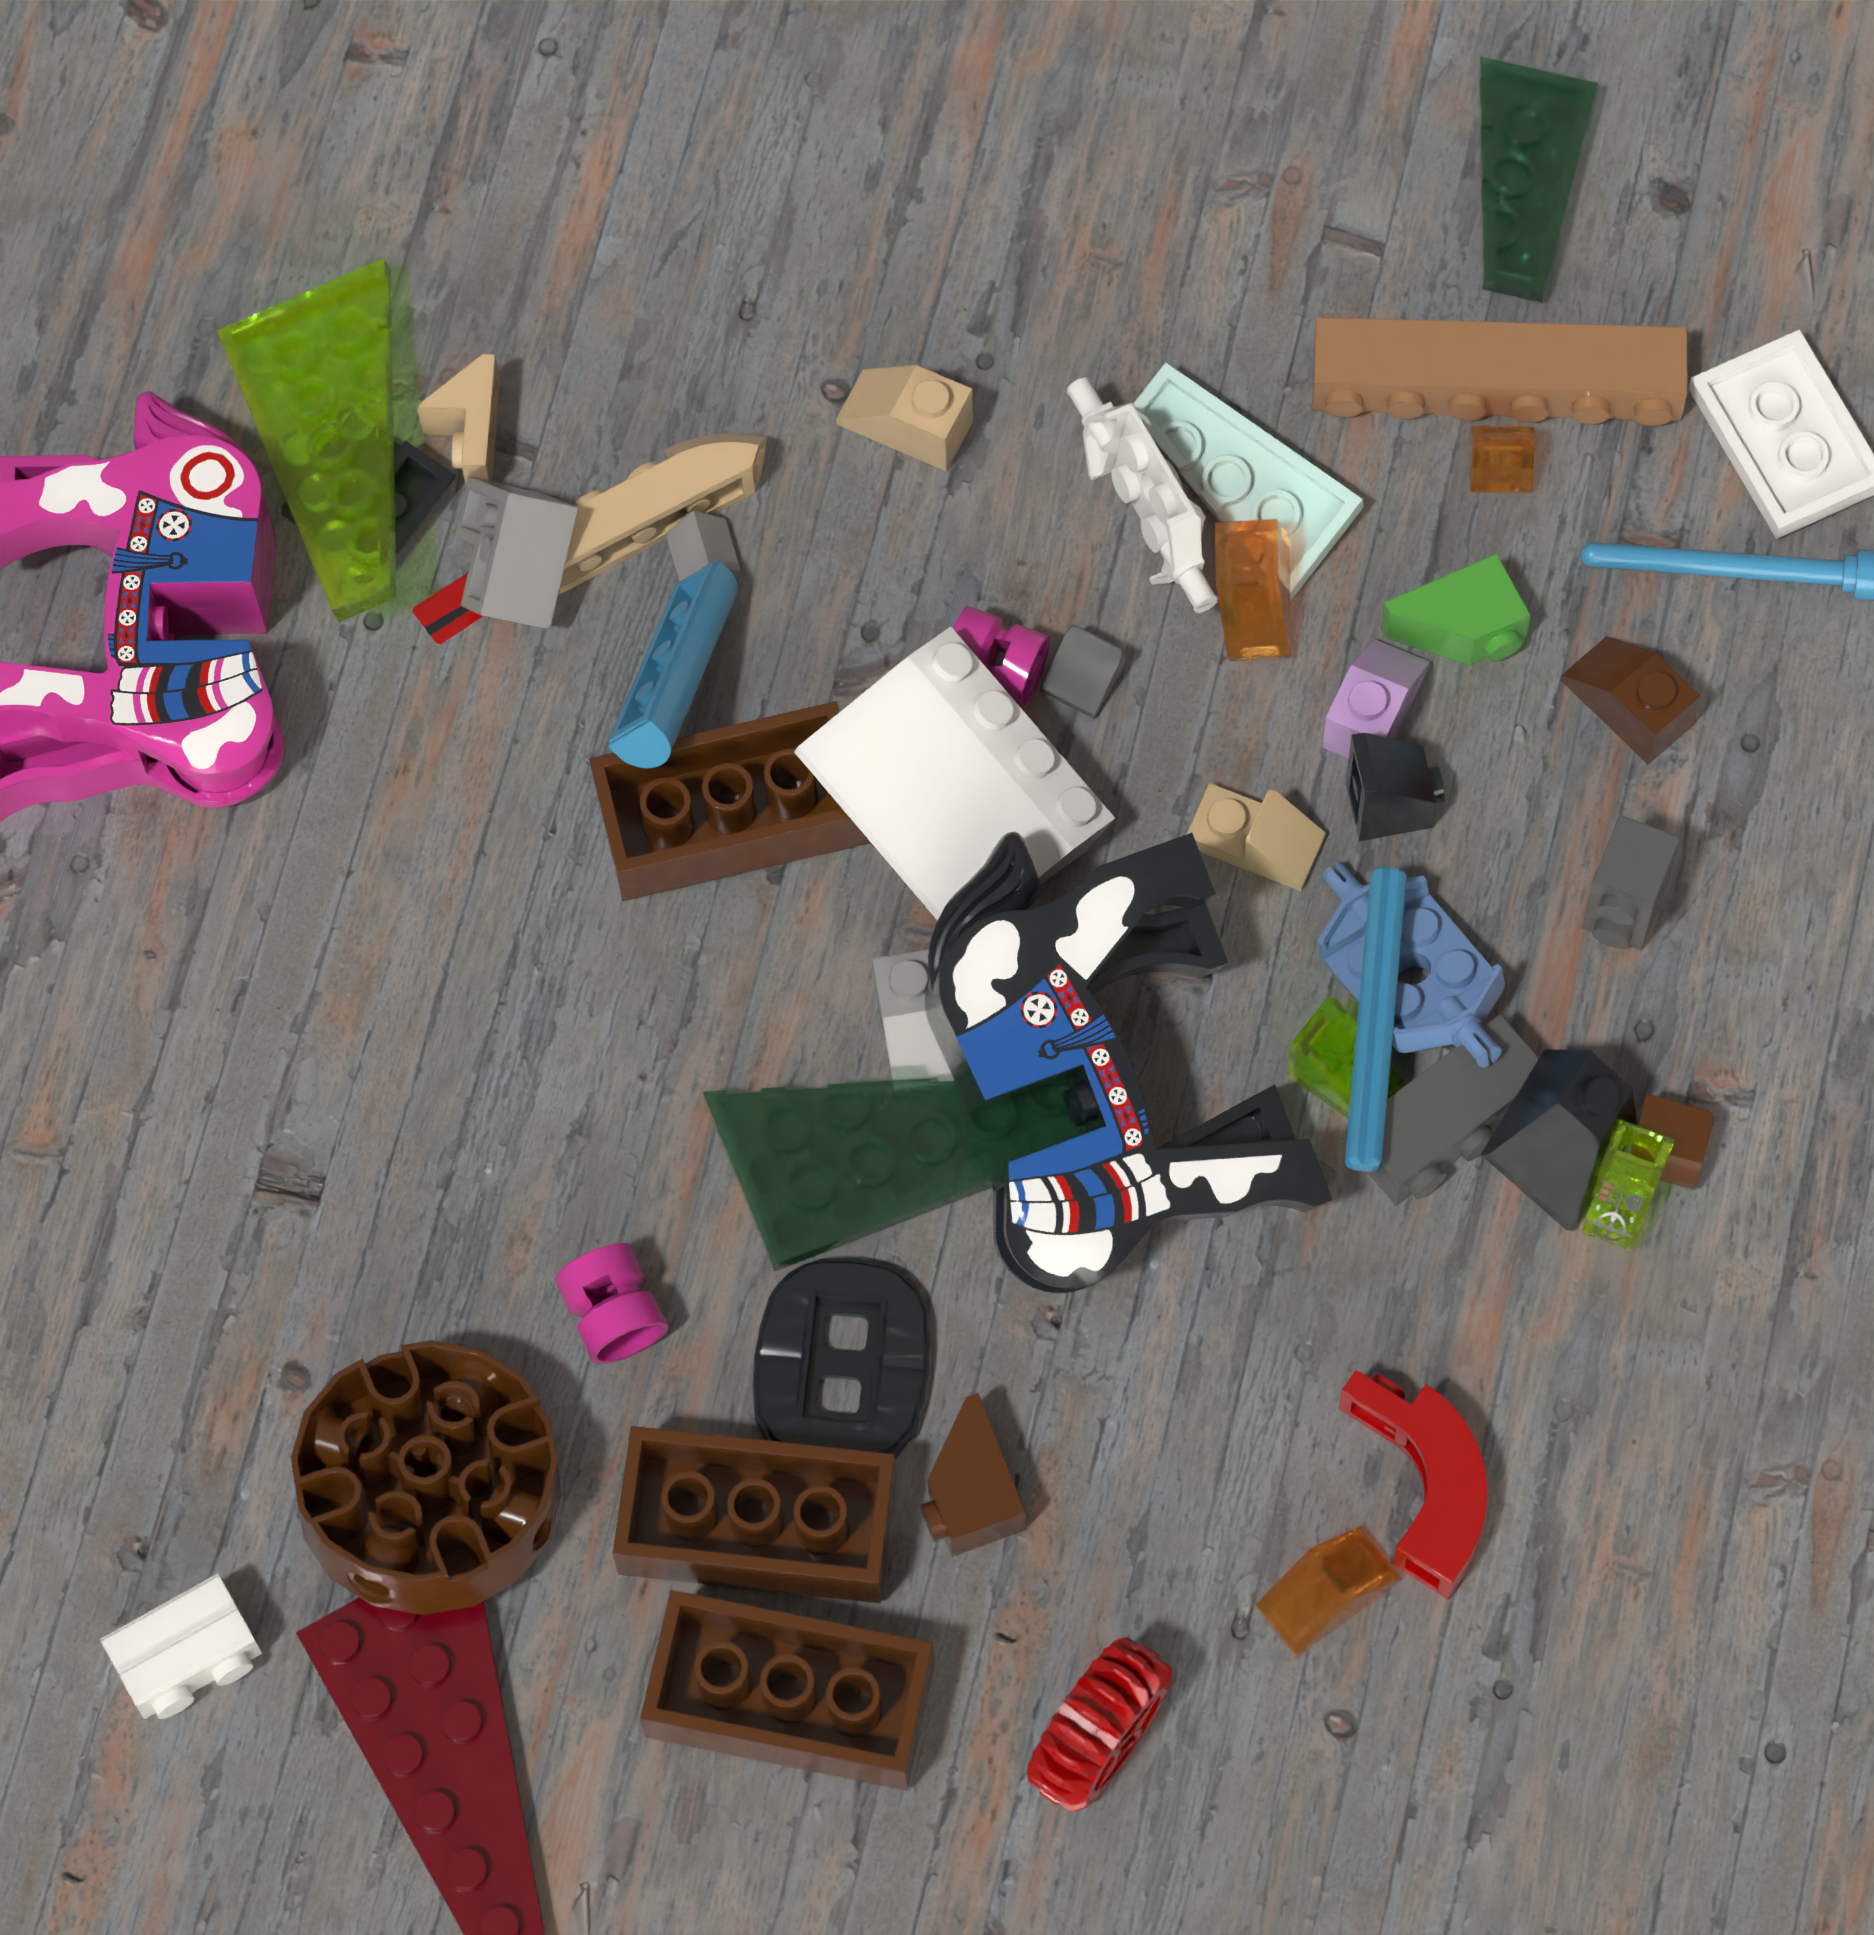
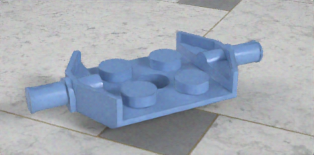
M1343 862L1334 863L1335 871L1329 866L1324 871L1322 880L1338 896L1341 903L1317 940L1321 960L1359 1004L1370 884L1361 885ZM1424 876L1406 878L1398 976L1402 971L1410 967L1425 968L1430 974L1422 982L1413 985L1397 981L1392 1045L1401 1053L1451 1044L1456 1048L1463 1045L1480 1067L1490 1066L1488 1057L1494 1063L1500 1057L1502 1049L1482 1028V1023L1504 990L1505 982L1502 967L1499 964H1496L1493 968L1431 897L1427 880Z

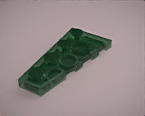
M1480 56L1479 114L1483 290L1542 303L1597 93V82Z

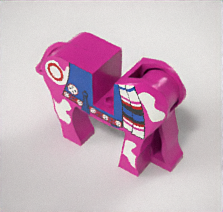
M151 391L141 393L136 400L133 441L135 451L101 460L88 455L0 456V568H4L14 561L37 551L63 545L92 546L112 557L104 608V637L108 666L104 673L0 662V822L15 812L32 805L46 802H74L133 785H151L201 807L220 808L231 806L248 799L264 788L274 778L282 764L285 752L284 737L249 640H177L176 635L267 634L277 539L259 472L250 456L225 432L210 423L176 409Z

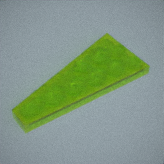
M384 257L217 331L338 623L396 598L391 270Z

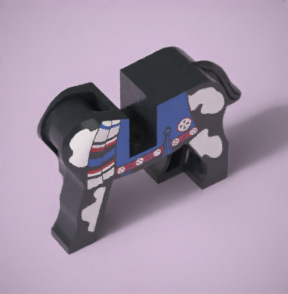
M1012 831L1004 834L993 848L984 865L949 899L935 925L928 953L929 979L925 992L927 1020L970 1114L1066 1079L1069 1089L1062 1092L1066 1111L1073 1126L1078 1128L1084 1125L1086 1134L1010 1161L993 1174V1240L997 1253L1005 1267L1018 1280L1034 1289L1056 1294L1072 1293L1084 1289L1112 1273L1156 1223L1228 1217L1246 1209L1259 1206L1287 1207L1304 1213L1332 1201L1333 1199L1310 1139L1295 1138L1275 1084L1166 1144L1155 1148L1148 1111L1133 1066L1111 1022L1093 997L1108 985L1136 974L1174 972L1201 978L1219 971L1228 964L1205 903L1215 894L1193 833L1098 866L1082 883L1062 897L1033 909L1029 908L1036 900L1040 890V880L1024 838L1019 833ZM1173 905L1183 907L1157 914H1145L1147 911L1160 906Z

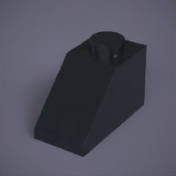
M1369 733L1351 735L1346 788L1359 841L1433 828L1436 806L1445 803V794L1438 766L1428 768L1423 746Z

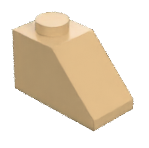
M918 365L863 369L836 418V425L947 472L973 423L972 388Z

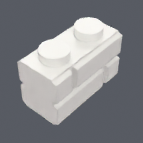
M219 1574L210 1577L100 1639L144 1720L155 1713L159 1719L169 1718L178 1714L194 1701L191 1693L214 1680L218 1686L235 1682L253 1668L251 1660L262 1654Z

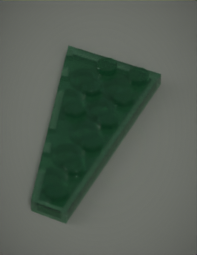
M930 1079L841 1083L828 1084L827 1088L786 1090L785 1087L761 1088V1092L726 1094V1090L703 1091L705 1104L774 1272L993 1187V1174L1008 1162L1087 1133L1084 1125L1078 1128L1073 1126L1066 1111L1062 1092L1069 1089L1066 1079L971 1114L955 1081L930 1082Z

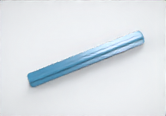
M1385 866L1375 868L1370 877L1345 1153L1346 1166L1349 1169L1364 1172L1377 1171L1382 1162L1407 878L1403 870Z

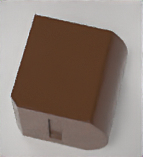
M1646 1094L1625 1172L1695 1190L1714 1122L1711 1112Z

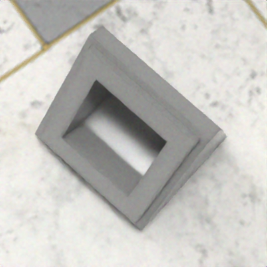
M693 510L666 533V539L679 582L717 560H720L733 573L735 578L742 576L725 518Z

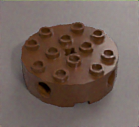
M433 1340L401 1345L400 1352L381 1354L367 1363L362 1358L337 1372L304 1411L291 1454L303 1538L329 1578L370 1605L419 1615L474 1607L517 1582L549 1543L561 1499L558 1458L551 1421L540 1407L539 1398L525 1378L482 1350Z

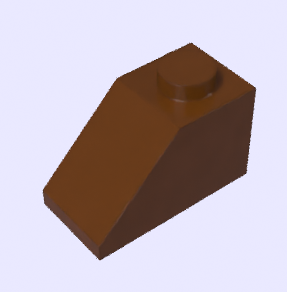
M1609 637L1602 639L1566 670L1560 678L1588 708L1648 765L1693 726L1700 700V695L1659 655Z
M979 1393L965 1398L927 1479L930 1501L920 1505L932 1540L936 1542L945 1538L952 1557L1026 1530V1512Z

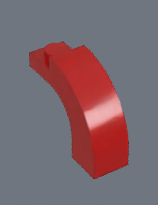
M1355 1369L1341 1390L1339 1410L1401 1449L1415 1465L1423 1484V1506L1396 1546L1392 1565L1449 1600L1472 1563L1486 1516L1487 1478L1478 1444L1462 1416L1440 1393L1429 1385H1424L1411 1405L1404 1400L1406 1395L1403 1390L1391 1380L1378 1374H1373L1369 1378Z

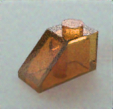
M1278 519L1216 522V588L1228 660L1291 658L1290 548L1288 533Z

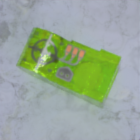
M1619 1120L1605 1153L1592 1193L1594 1198L1582 1229L1583 1234L1629 1251L1632 1250L1674 1145V1139ZM1628 1145L1641 1146L1650 1152L1654 1163L1622 1152L1620 1149Z

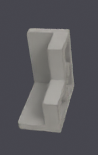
M468 477L455 537L475 546L461 606L479 615L548 628L551 625L578 507L537 491Z

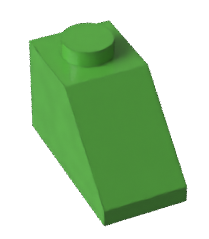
M1496 553L1384 602L1381 629L1386 639L1471 666L1487 658L1492 662L1500 661L1517 652L1523 642L1526 641L1531 615Z

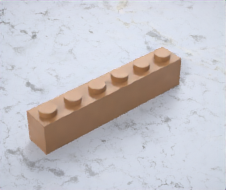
M1316 317L1313 344L1312 411H1326L1328 414L1336 417H1353L1361 412L1388 413L1390 416L1399 419H1413L1422 414L1450 415L1455 419L1463 421L1477 420L1484 416H1511L1520 422H1538L1546 417L1573 418L1577 422L1584 424H1598L1608 419L1636 420V422L1647 426H1658L1669 421H1681L1687 397V327Z

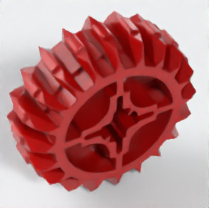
M1129 1637L1115 1640L1109 1647L1104 1648L1098 1659L1093 1660L1084 1675L1079 1677L1072 1691L1065 1697L1058 1711L1052 1716L1049 1726L1040 1736L1041 1740L1032 1752V1758L1028 1763V1782L1040 1790V1795L1056 1806L1060 1804L1070 1812L1087 1808L1092 1801L1097 1799L1101 1791L1107 1788L1112 1778L1134 1751L1141 1738L1147 1732L1152 1720L1158 1714V1709L1167 1698V1692L1172 1686V1667L1160 1659V1654L1144 1643L1142 1645L1138 1644Z

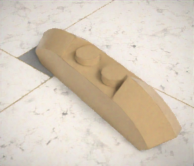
M726 433L686 440L665 449L668 459L660 463L649 462L636 468L624 482L606 491H591L579 498L573 505L578 507L558 595L666 540V533L693 510L714 515L756 493L763 469L767 437Z

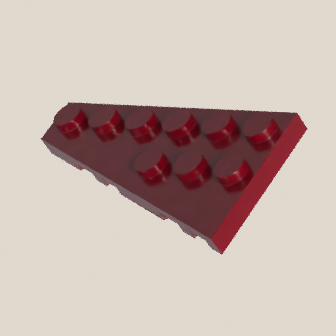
M358 1597L296 1632L463 1935H546L525 1828L523 1808L517 1785L497 1667L491 1644L485 1602L482 1601L474 1607L419 1615L370 1605Z

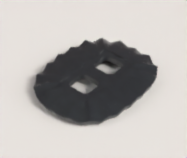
M819 1259L790 1271L776 1285L768 1298L763 1313L754 1354L752 1383L754 1420L765 1440L895 1454V1459H897L907 1443L917 1435L921 1414L927 1401L928 1384L932 1374L931 1353L933 1343L930 1310L916 1284L901 1272L887 1265L859 1259ZM832 1316L865 1319L868 1323L865 1348L860 1352L838 1351L826 1348L824 1336L827 1320ZM825 1378L848 1379L859 1382L861 1394L857 1412L851 1415L821 1412L817 1408L819 1383Z

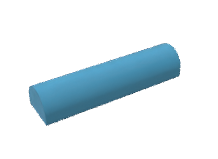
M720 560L709 563L675 584L608 740V747L620 759L630 765L639 768H655L664 764L671 754L738 593V583L735 576Z

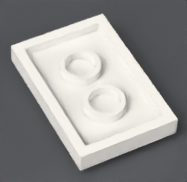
M1800 329L1691 377L1688 388L1776 539L1874 495V453Z

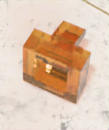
M1472 426L1469 468L1470 492H1532L1535 454L1534 426Z

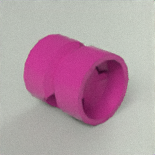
M967 605L957 618L953 627L954 631L1020 708L1024 710L1030 702L1044 670L1051 637L1015 624L1009 630L1003 629L1000 617ZM999 651L1006 654L1001 667L995 666Z
M616 1243L594 1249L568 1263L555 1277L557 1287L570 1315L582 1317L577 1325V1330L592 1363L599 1365L610 1364L627 1359L654 1345L669 1329L654 1294L641 1290L646 1282V1277L630 1244Z

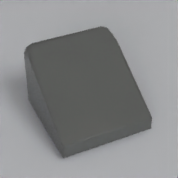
M1072 624L1064 635L1040 686V691L1095 719L1125 670V652L1106 640Z

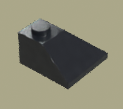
M1544 1049L1480 1155L1564 1229L1574 1231L1637 1127L1633 1088L1591 1050Z

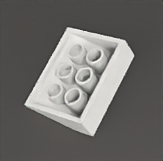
M949 627L906 657L800 744L794 751L937 921L949 899L984 865L993 848L1004 834L1014 831L1024 838L1041 885L1085 853L1115 819L952 627Z

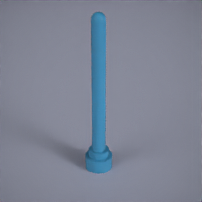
M1591 542L1586 544L1580 553L1582 562L1589 567L1841 586V592L1853 593V599L1874 601L1873 550L1858 549L1857 555H1844V560L1839 561Z

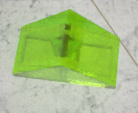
M1327 996L1291 1042L1286 1076L1349 1119L1357 1023L1336 998ZM1391 1063L1387 1099L1395 1094L1405 1082L1404 1078Z

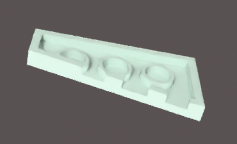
M1165 362L1133 403L1134 406L1148 418L1152 425L1151 437L1164 458L1171 463L1177 473L1290 603L1363 509V499Z

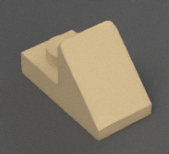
M482 354L423 400L417 408L424 434L453 436L452 465L453 468L462 469L466 486L468 477L493 481L501 384L495 354Z
M1209 783L1187 831V834L1193 833L1199 852L1301 892L1326 837V833L1275 790L1269 788L1263 802L1260 803Z

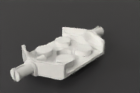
M1088 377L1074 381L1068 386L1066 393L1071 397L1083 418V439L1089 478L1092 481L1111 473L1113 485L1118 496L1125 503L1131 502L1140 517L1141 531L1148 547L1154 553L1160 552L1164 558L1161 573L1150 577L1151 584H1164L1175 581L1176 584L1181 585L1194 607L1195 613L1209 610L1218 602V596L1215 595L1202 573L1205 561L1202 558L1201 537L1206 517L1201 508L1187 498L1176 470L1168 460L1164 459L1151 437L1152 425L1148 418L1136 409L1133 402L1115 407L1111 402L1103 404Z

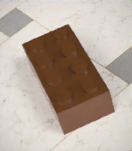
M837 701L679 737L668 760L655 768L635 767L620 759L615 753L589 758L622 901L869 844L868 838L794 753L800 744L839 713Z
M631 1426L612 1553L618 1575L881 1604L897 1479L895 1454Z
M670 1590L640 1717L645 1737L907 1791L935 1664L933 1642Z

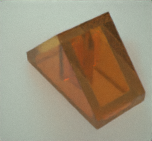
M1358 1527L1311 1547L1256 1603V1609L1297 1659L1399 1583L1401 1576L1364 1530Z

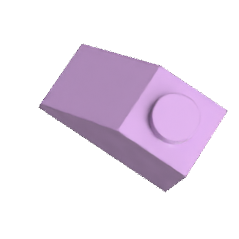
M1373 638L1350 665L1325 717L1322 748L1349 758L1351 735L1369 733L1396 739L1430 667V661Z

